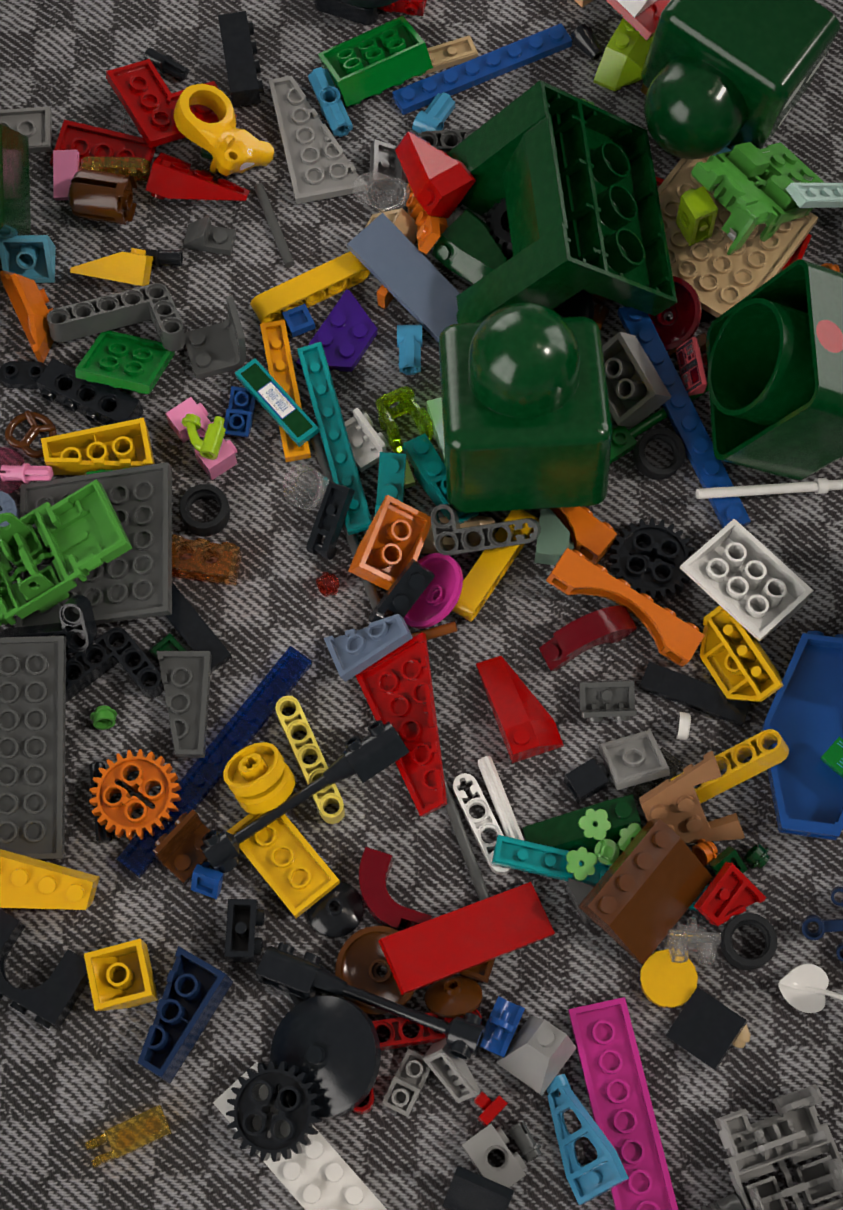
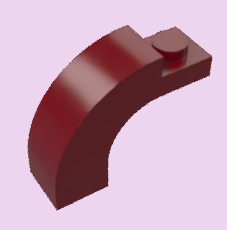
M610 606L584 615L553 633L554 637L539 647V650L550 671H557L590 648L604 643H618L635 631L637 627L625 606Z
M365 847L359 867V884L365 906L373 918L382 926L398 931L402 923L406 924L405 928L407 929L431 920V915L401 906L391 898L386 888V882L393 863V856Z

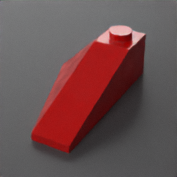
M409 131L395 149L415 198L429 216L449 218L476 181L470 171L461 161L451 158L446 152L436 149L429 142Z
M162 152L152 164L145 191L151 192V196L158 199L246 201L250 190L226 179L219 178L214 180L211 173L206 170L190 169L191 163Z
M502 656L476 663V668L512 763L564 746L554 719Z

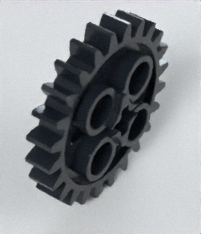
M653 518L650 519L649 525H646L643 519H640L638 527L631 522L629 524V531L622 528L620 532L621 537H615V545H611L610 548L612 555H609L608 559L609 563H613L610 567V572L617 573L615 575L616 579L620 578L627 581L632 589L638 593L649 595L653 600L655 595H658L660 600L664 601L666 593L673 598L676 593L675 589L682 592L684 589L683 583L689 584L691 578L680 569V566L691 557L694 547H687L690 541L689 538L681 539L683 530L676 533L673 532V523L666 528L664 527L665 522L663 519L659 525H655ZM640 541L645 542L648 547L641 548L636 543ZM662 549H670L674 552V554L667 555L662 551ZM649 558H654V562H650ZM638 565L642 570L636 572L631 570L629 566ZM663 572L667 575V578L661 579L655 573Z
M269 1061L267 1069L264 1063H258V1073L253 1068H248L247 1074L249 1078L238 1077L242 1085L241 1088H231L237 1096L236 1099H227V1102L234 1106V1110L226 1112L227 1116L234 1117V1121L228 1125V1128H237L238 1131L232 1138L233 1140L243 1139L240 1146L241 1150L251 1146L249 1155L251 1157L257 1156L260 1152L261 1161H267L270 1154L273 1162L280 1161L281 1154L285 1160L291 1159V1150L296 1154L302 1153L300 1143L306 1146L312 1144L307 1136L308 1134H318V1131L312 1126L313 1123L322 1122L321 1118L315 1116V1112L322 1110L323 1106L315 1105L314 1102L321 1097V1094H312L311 1090L315 1087L316 1083L305 1082L309 1075L307 1072L297 1075L299 1071V1066L293 1065L288 1070V1062L281 1061L278 1067L276 1061ZM263 1084L269 1090L268 1097L264 1101L259 1096V1089ZM281 1084V1090L278 1092L277 1086ZM291 1090L297 1096V1101L293 1107H290L287 1103V1095ZM271 1106L279 1110L278 1115L270 1112ZM256 1115H259L262 1119V1126L259 1131H256L252 1125L253 1118ZM284 1121H287L290 1125V1133L286 1138L280 1132L281 1124ZM269 1130L271 1132L270 1138L267 1136Z

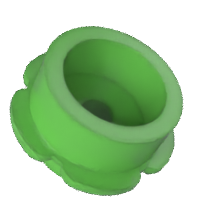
M99 706L95 709V712L90 714V719L93 720L95 728L101 730L110 729L115 725L117 712L109 706Z

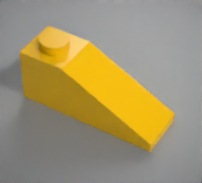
M131 248V252H119L71 267L70 273L145 286L149 285L153 256L146 255V250Z

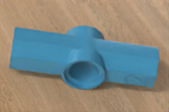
M322 67L313 69L308 75V79L320 104L321 113L325 116L333 136H346L353 129V125L341 101L340 91L335 87L327 69Z

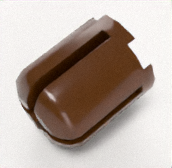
M82 169L75 173L68 193L69 205L75 216L82 219L126 225V221L132 222L137 203H133V188L137 189L134 176Z

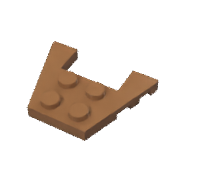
M713 751L703 755L704 760L695 766L690 764L683 769L684 773L672 781L669 779L665 780L639 798L647 821L661 819L685 843H696L699 839L723 841L745 838L736 813L708 822L694 788L696 785L722 777Z

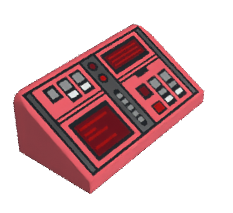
M692 337L676 349L682 383L689 396L704 393L707 386L698 339Z

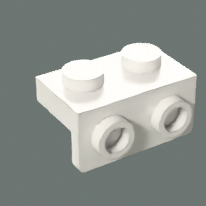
M359 408L353 410L354 417L344 423L356 465L360 472H363L379 462L380 452H387L386 446L388 442L381 432L377 433L374 430V425L367 413L362 414Z

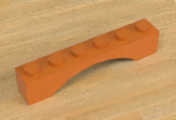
M584 506L550 508L569 530L571 541L574 542V550L581 552L589 562L598 564L611 548V545L614 544L615 537L617 536L614 528L609 523L598 520Z
M567 548L546 579L548 583L567 595H594L625 606L648 629L659 653L680 667H683L691 660L705 636L696 625L682 621L676 617L677 615L674 611L666 607H660L654 603V600L649 595L638 593L631 588L627 581L611 576L606 568L589 562L577 550Z

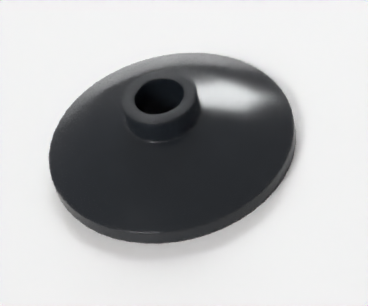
M340 881L339 885L307 910L308 919L313 928L324 936L331 938L346 936L353 932L362 920L364 910L362 898L354 887ZM334 902L340 905V909L336 912H332L329 909L330 905Z

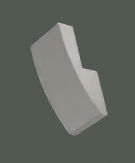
M410 1047L408 1048L382 1102L383 1105L406 1117H409L431 1071L422 1059L424 1054Z

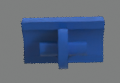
M498 996L486 1023L485 1034L480 1048L504 1058L525 1008Z

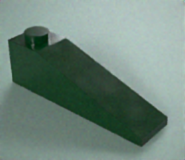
M469 209L465 210L441 234L431 253L445 267L472 284H475L508 261L502 253L504 251L502 246L496 244L490 235L491 230L488 225Z
M628 795L537 822L522 829L525 840L528 842L567 851H577L578 848L584 847L587 849V853H594L595 846L600 840H596L593 837L586 838L584 830L578 825L579 819L582 816H586V810L594 809L596 811L603 809L607 812V820L611 823V828L606 831L604 839H610L617 845L618 840L621 838L619 835L620 830L627 828L631 823H637L641 827V821L633 795ZM619 849V856H620V855L622 854V852H623V851L620 850V849Z

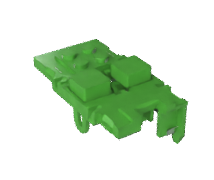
M751 142L734 146L732 151L710 156L705 163L702 161L697 162L691 171L692 176L711 194H714V198L731 213L721 228L733 241L727 252L728 256L744 245L757 225L763 223L767 225L760 234L761 241L765 242L775 234L782 223L810 214L813 208H799L786 191L790 183H825L781 142L767 145L763 149L756 148Z

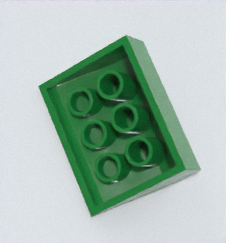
M403 15L318 53L321 63L328 70L335 87L340 91L341 100L346 107L357 105L365 98L379 95L385 89L401 85L405 80L414 76H421L427 70L433 68L424 40Z

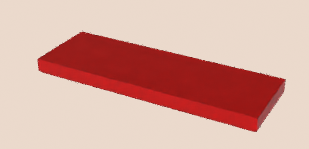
M532 882L388 935L381 938L378 942L400 993L404 995L549 938L555 932Z

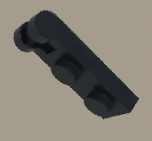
M329 481L307 542L306 549L309 553L315 555L320 553L323 558L328 560L335 557L337 552L336 544L355 490ZM323 535L326 536L324 543H322L321 541Z
M411 559L371 612L368 621L372 623L387 618L384 615L387 609L394 612L392 616L400 614L404 618L435 577L434 573L414 559Z

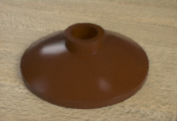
M450 976L430 985L425 993V1004L428 1010L444 1018L462 1017L466 1013H472L480 1006L483 999L480 985L474 980L462 976Z

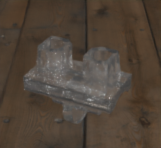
M689 917L687 925L678 924L677 930L669 929L667 940L664 941V950L669 949L672 962H687L689 952H698V963L712 965L721 943V933L707 932L706 926H697L696 917Z

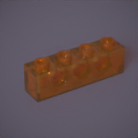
M172 534L173 577L236 586L242 560L240 547L230 542L216 544L203 538L189 540L180 535ZM183 554H192L187 560L180 559ZM211 557L218 558V560L215 563H206V561Z

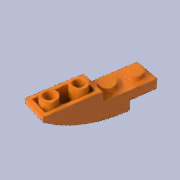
M408 183L405 193H407L406 206L408 214L416 221L418 250L428 254L448 227L447 220L444 217L429 216L415 198Z

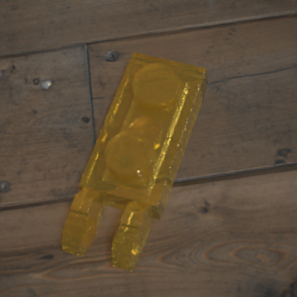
M158 1105L105 1130L104 1134L87 1141L85 1146L87 1150L95 1149L109 1141L112 1151L101 1154L91 1161L93 1167H98L172 1134L162 1106Z

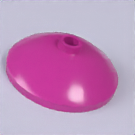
M433 553L417 561L433 572L435 577L405 615L404 620L410 627L417 629L431 627L446 618L456 606L462 591L463 574L458 562L449 555Z

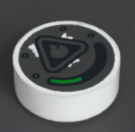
M679 712L676 739H688L691 715L689 713Z

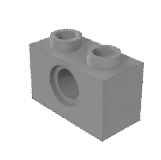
M492 1124L488 1125L461 1146L479 1174L485 1178L510 1188L526 1176L523 1171L527 1167L525 1162L517 1152L512 1155L506 1146L509 1139L500 1126L495 1129ZM494 1150L500 1151L504 1156V1164L498 1168L492 1167L487 1160L488 1154Z

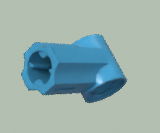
M438 93L425 112L421 110L417 114L412 130L419 134L425 131L442 130L444 122L455 108V101L447 93Z
M397 325L399 372L405 375H415L421 372L422 325Z

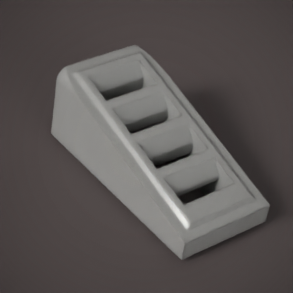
M446 1038L431 1045L422 1059L457 1103L479 1095L481 1090L465 1060L457 1058L448 1052L449 1045H447ZM464 1084L465 1087L460 1089L459 1085Z

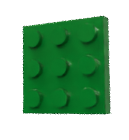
M114 331L101 332L75 369L76 378L110 385L114 388L132 390L137 393L150 394L175 355V351L166 350L162 343Z

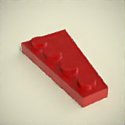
M64 119L54 150H78L79 167H150L156 147L149 148L142 137ZM52 154V157H51V160H50V164H51L52 167H53V154Z

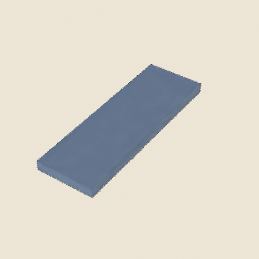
M384 213L380 214L347 243L346 247L438 343L443 329L449 325L458 324L456 318L458 312L456 296L460 293Z

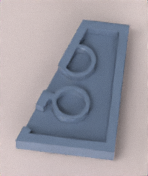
M396 614L372 622L366 628L357 631L353 628L345 631V635L336 638L329 636L324 638L340 678L346 682L413 637L404 618L400 614Z

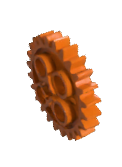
M139 749L137 756H134L128 750L127 758L124 759L117 753V762L113 763L109 759L106 760L109 768L106 770L99 767L98 770L102 777H93L92 779L98 785V787H93L89 790L93 795L97 796L89 800L92 806H97L92 810V813L95 816H100L97 821L101 826L107 824L105 829L108 833L115 830V835L118 838H121L124 832H126V837L129 840H132L134 833H137L138 837L142 840L145 831L154 836V827L157 826L164 830L162 821L165 819L172 822V818L168 813L170 811L178 812V808L173 804V802L181 801V797L174 793L181 789L179 783H173L178 779L176 773H170L173 768L170 763L164 765L165 760L162 756L155 760V755L152 751L145 757L142 749ZM139 771V775L135 780H127L131 772ZM120 780L135 793H140L146 801L154 804L155 808L151 809L136 796L131 797L126 789L116 784V781ZM161 786V790L157 795H149L152 787ZM114 794H122L118 802L110 803V799ZM138 808H143L144 812L142 816L137 819H133V811Z

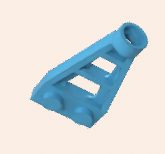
M566 1075L556 1076L546 1089L548 1093L547 1098L566 1178L578 1204L582 1205L628 1180L629 1177L617 1151L571 1090ZM569 1109L574 1111L581 1123V1129L572 1134L567 1130L563 1115ZM582 1137L590 1140L598 1154L596 1160L585 1166L579 1164L575 1151V1143Z

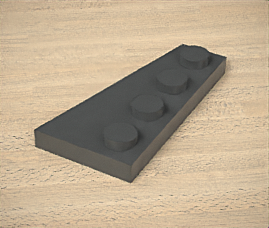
M157 651L175 755L177 758H205L212 654L210 651Z

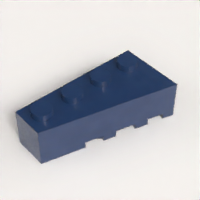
M179 946L175 954L176 960L173 968L169 971L166 980L167 985L163 997L159 1000L156 1008L155 1020L149 1028L138 1060V1064L171 1084L233 983L227 974Z

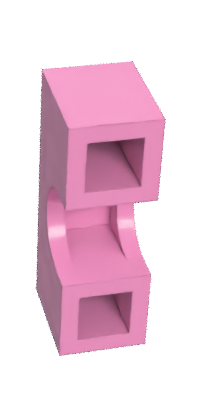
M192 397L165 413L170 427L183 443L189 440L187 428L182 424V419L186 414H194L201 418V428L197 430L199 437H205L207 427L211 423L207 418L208 412L201 403L196 404ZM223 438L218 457L215 460L204 458L200 455L199 451L195 450L197 462L211 480H214L237 464L235 456L237 449L230 440L225 441Z

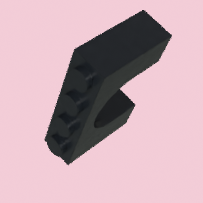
M0 910V1000L5 996L12 1000L10 1004L12 1008L24 1015L29 1010L37 1015L34 1019L37 1023L48 1029L51 1025L60 1029L89 982L85 959L67 949L50 978L42 985L32 989L13 987L6 976V959L26 926L21 921Z

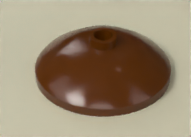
M386 926L366 927L354 933L342 946L337 957L335 974L346 981L348 985L401 1005H405L416 991L401 995L378 942L383 937L399 932L398 930ZM382 966H385L387 974L381 977L379 970ZM343 995L346 1000L359 1006L365 1013L376 1015L388 1013Z

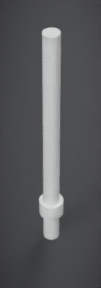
M816 478L810 482L696 489V498L709 499L801 492L826 494L832 490H843V479L828 480L827 478Z

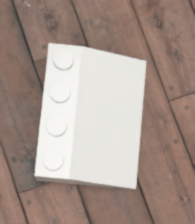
M735 519L728 523L680 566L683 572L758 641H761L791 618L805 605L814 591Z

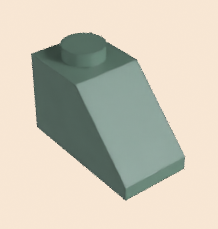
M542 508L539 520L541 533L537 538L534 563L556 565L567 548L574 549V542H569V530L551 509Z

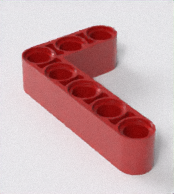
M477 1009L472 1012V1014H475L482 1019L481 1014ZM432 1012L425 1013L435 1018L442 1019L446 1022H451L454 1019L440 1017L433 1014ZM401 1017L372 1021L376 1031L380 1028H386L391 1033L390 1038L386 1042H380L381 1051L436 1043L446 1038L443 1033H435L428 1027ZM408 1024H415L420 1030L419 1034L414 1038H408L403 1034L404 1027ZM373 1088L368 1094V1104L364 1107L354 1108V1112L365 1114L373 1108L375 1103Z

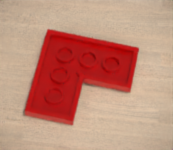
M150 59L106 71L107 81L149 148L185 138L176 127L174 121V109L184 90L171 93ZM215 81L205 83L218 88ZM199 104L189 106L191 112L201 121L207 123L219 122L218 116L207 106Z

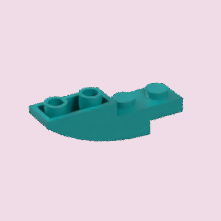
M424 433L403 443L402 450L407 454V458L414 467L413 474L436 506L449 504L447 501L445 464L427 435ZM441 509L440 511L450 521V512L446 509ZM457 511L460 524L479 515V512L464 513Z
M380 452L375 515L386 495L404 503L407 454Z

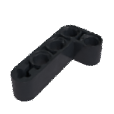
M75 595L61 607L59 611L61 623L7 628L0 632V638L65 636L66 654L82 652L97 637V627L92 605L87 597ZM71 607L77 608L80 615L74 613ZM77 632L83 634L86 640L81 639Z

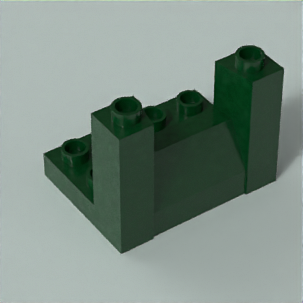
M540 80L447 153L451 158L461 161L476 179L457 207L463 204L479 215H483L495 203H499L501 199L505 198L513 257L456 296L458 305L456 318L458 323L483 322L496 310L516 303L539 304L552 310L583 289L590 294L600 295L616 301L624 307H631L653 316L658 315L677 303L647 130Z

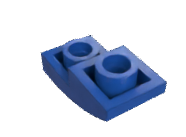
M231 386L229 407L226 409L224 422L225 435L249 438L257 400L246 388Z

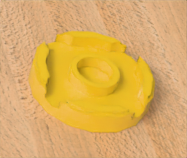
M669 949L657 951L646 960L640 970L642 992L650 1002L658 1007H680L690 999L697 988L698 975L696 968L691 960L679 951Z

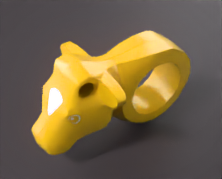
M196 84L185 88L176 103L174 121L178 130L185 137L212 154L213 160L210 165V171L213 174L217 171L225 176L232 173H244L255 166H267L273 160L274 148L270 143L259 141L245 129L236 128L234 108L230 99L223 91L207 84ZM196 104L207 106L218 116L219 122L207 123L195 117L189 106Z

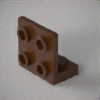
M191 810L189 813H183L175 822L176 827L169 834H163L156 841V848L153 850L160 863L184 885L192 878L196 865H202L205 861H208L200 846L205 844L202 838L210 830L202 823L199 815L194 810Z

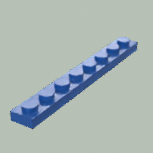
M562 23L395 90L392 92V98L402 115L429 105L438 93L444 92L450 96L572 47V39Z

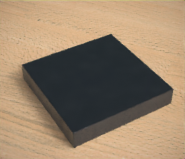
M697 987L665 1036L716 1071L748 1021Z
M457 1166L442 1206L450 1210H507L514 1191Z

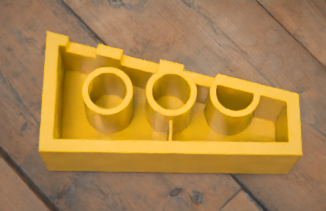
M144 418L41 438L44 461L46 466L52 467L54 475H86L87 471H96L98 469L120 470L155 464L149 431Z
M0 849V908L86 910L93 904L100 876Z

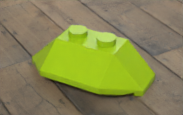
M623 18L605 48L593 83L612 91H617L623 86L642 80L641 71L653 36L646 41L639 34V31H636Z

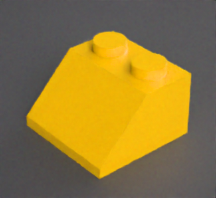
M141 938L84 953L95 1011L131 1008L158 1000L147 944Z

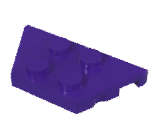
M346 289L308 345L322 342L329 369L352 372L378 334V329L350 290ZM299 358L296 362L297 368L302 369Z

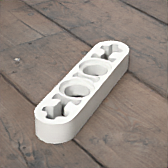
M460 774L453 781L454 796L492 872L497 875L508 874L512 870L511 868H502V866L491 864L496 841L489 844L485 843L481 838L482 832L487 829L495 831L497 836L504 835L477 780L470 774ZM462 781L466 784H472L470 786V794L473 799L468 801V796L464 790H458ZM473 805H480L485 809V814L483 817L476 819L471 817L469 809Z

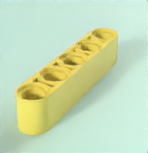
M284 696L276 703V713L306 784L309 785L321 777L328 769V766L300 703L293 696ZM287 707L296 709L295 713L291 716L283 715L282 711ZM297 731H304L306 733L305 738L302 740H295L292 736ZM307 755H315L317 757L316 762L310 765L305 764L303 759ZM336 784L328 785L312 796L321 818L326 823L336 824L343 819L345 809ZM333 803L339 806V810L334 814H328L324 811L325 807Z

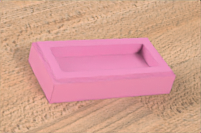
M53 150V198L55 200H69L68 193L69 187L72 184L71 180L75 173L79 171L78 150Z

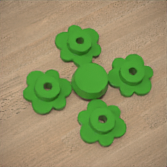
M594 809L586 810V816H582L579 819L578 825L584 830L586 838L593 837L600 841L595 846L594 853H587V849L584 847L578 848L577 851H569L566 855L568 862L566 865L567 872L573 873L576 880L582 881L586 879L587 875L590 876L595 873L594 865L597 863V860L602 864L610 865V868L619 857V849L624 851L631 843V838L634 839L641 831L640 825L631 823L627 828H622L619 832L621 838L618 840L617 845L610 839H604L606 831L611 828V823L607 820V812L603 809L596 811Z

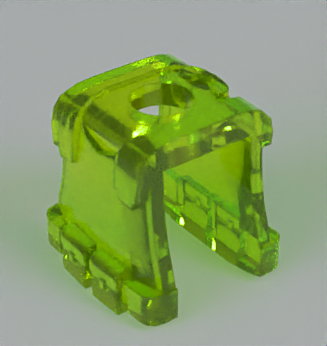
M406 386L384 394L376 400L379 425L381 429L386 430L388 442L393 453H402L401 436L394 418L409 412L421 435L425 433L429 440H432V435H434L433 423L426 408H420L414 399V391ZM399 402L395 407L389 408L393 403Z

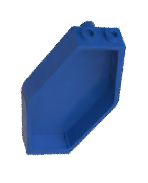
M808 631L803 633L782 679L783 687L777 691L762 725V731L768 729L777 731L789 748L787 758L783 762L767 769L779 833L836 841L843 829V778L820 758L839 736L843 739V634L830 637L824 636V633L820 631ZM777 743L772 744L768 750L775 748Z

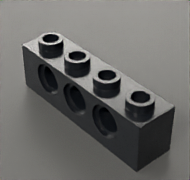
M54 358L51 359L36 382L41 392L40 395L50 402L55 400L61 403L68 411L73 413L77 411L93 423L100 422L104 425L139 419L144 412L140 400L109 385L76 378L74 368ZM71 387L69 390L63 391L64 388ZM88 397H94L90 401H84ZM109 408H115L111 412H106Z

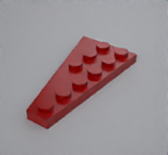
M421 632L355 676L375 720H382L384 724L389 721L409 750L408 754L395 763L419 815L425 817L447 805L427 639L426 634Z

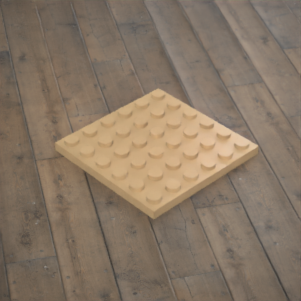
M709 157L702 159L681 158L658 188L672 274L688 282L696 290L702 309L718 318L782 270L817 223L818 216L810 212L807 216L782 223L775 234L765 242L761 241L760 234L767 225L764 223L757 225L744 245L728 256L727 252L733 241L721 228L731 213L714 198V194L707 190L718 208L712 237L689 246L676 225L681 195L687 190L702 187L692 176L691 171L697 162L702 161L705 163Z

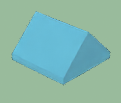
M17 235L12 238L0 239L3 271L16 273L35 280L36 283H54L56 246L48 235Z

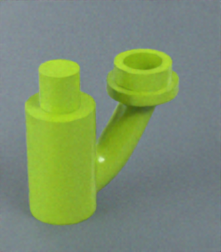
M186 414L182 419V424L187 428L193 447L200 452L202 457L210 460L217 459L226 429L223 427L225 419L215 416L213 423H210L207 427L204 440H201L197 432L201 428V418L194 414Z

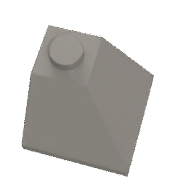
M530 1016L511 1041L505 1057H499L496 1063L542 1096L576 1050V1046L567 1034L545 1019Z

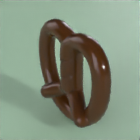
M27 410L9 422L5 429V439L11 446L21 448L28 456L41 458L44 457L43 449L33 450L30 448L31 443L40 432H49V437L56 436L57 431L55 425L48 417ZM27 420L31 426L21 440L14 439L12 435L14 429L21 422ZM36 420L43 423L44 425H38Z

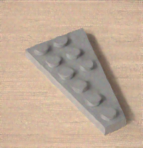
M286 76L268 80L296 204L368 191L367 184L360 178L354 165L344 155L343 149L328 127L322 123L317 111L311 107L306 99V95L294 78Z

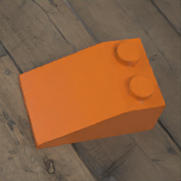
M386 495L356 550L348 572L388 591L411 559L418 560L431 527V517Z

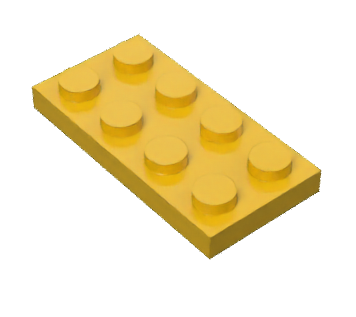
M249 813L226 832L234 835L265 813ZM285 814L242 842L239 846L242 853L295 918H298L340 884V880Z

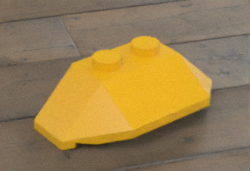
M719 605L704 617L703 634L705 636L701 641L700 658L727 699L762 702L783 687L778 670L757 639Z

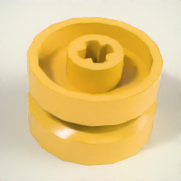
M267 742L254 743L241 749L227 762L223 771L224 781L235 795L236 800L245 812L251 814L266 813L277 808L287 800L295 786V776L284 762L281 753L274 744Z

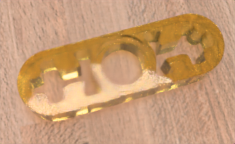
M84 157L81 160L80 170L89 169L134 176L136 180L142 181L149 178L151 163L144 158Z

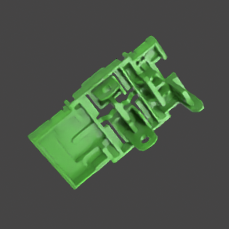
M97 479L60 500L52 506L49 502H46L21 518L16 517L12 513L0 514V523L4 521L10 523L6 527L0 526V626L2 624L7 625L8 623L10 625L15 624L14 615L23 619L37 610L41 613L47 611L69 597L68 591L77 586L75 578L78 577L82 582L86 581V576L90 574V571L105 562H111L132 549L102 484ZM55 557L52 560L55 569L52 566H47L41 571L38 570L37 565L43 559ZM10 561L18 567L12 576L8 574V572L13 570ZM28 571L31 575L24 581L19 578L20 573Z

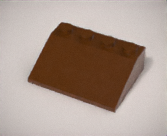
M661 819L649 820L578 907L643 965L713 877L685 842Z

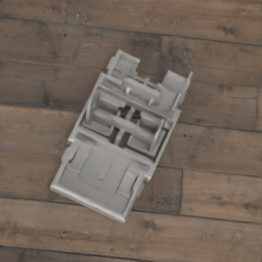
M816 1084L774 1098L773 1102L778 1115L756 1123H749L747 1118L749 1113L746 1108L714 1120L717 1129H720L718 1134L723 1147L728 1150L726 1151L728 1158L724 1159L725 1165H730L732 1172H729V1175L744 1210H788L784 1200L788 1196H792L797 1210H804L798 1196L799 1192H802L807 1205L843 1194V1161L828 1124L823 1123L820 1125L817 1118L819 1115L815 1105L823 1102V1098ZM826 1152L830 1153V1156L794 1168L793 1172L798 1182L797 1185H794L784 1159L790 1157L792 1164H796ZM778 1162L788 1188L780 1190L775 1176L742 1187L741 1183L774 1172L772 1164ZM843 1198L810 1210H843Z

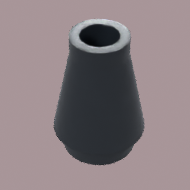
M581 24L571 33L572 43L587 54L592 61L603 54V50L590 26Z

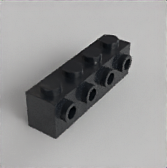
M246 11L218 15L232 106L240 107L260 104V93H264L262 78L257 79V74L261 73L259 59H254L253 56L258 54L256 40H251L250 38L251 35H254L252 20H247Z

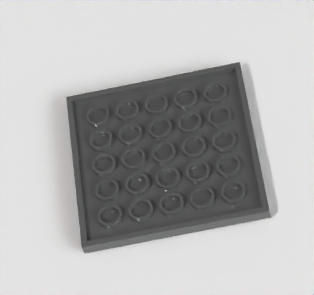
M168 462L21 484L20 518L46 502H49L52 506L60 500L97 479L102 484L132 549L111 562H105L90 571V574L86 576V581L82 582L78 577L75 578L77 586L68 591L69 597L47 611L41 613L37 610L23 619L16 615V627L61 623L59 611L75 595H83L89 599L96 624L172 614V466ZM55 557L43 559L37 565L38 570L41 571L47 566H52L55 569L52 563ZM28 571L19 574V578L23 581L31 576ZM71 607L74 613L80 615L77 608Z

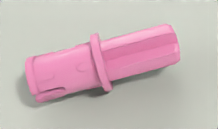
M24 463L22 466L2 465L0 471H6V473H0L2 481H23L25 484H29L31 481H51L54 475L51 466H31L29 463Z

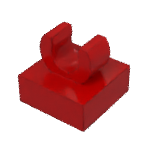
M483 1091L474 1099V1103L483 1111L478 1120L485 1127L508 1104L500 1095L492 1102Z

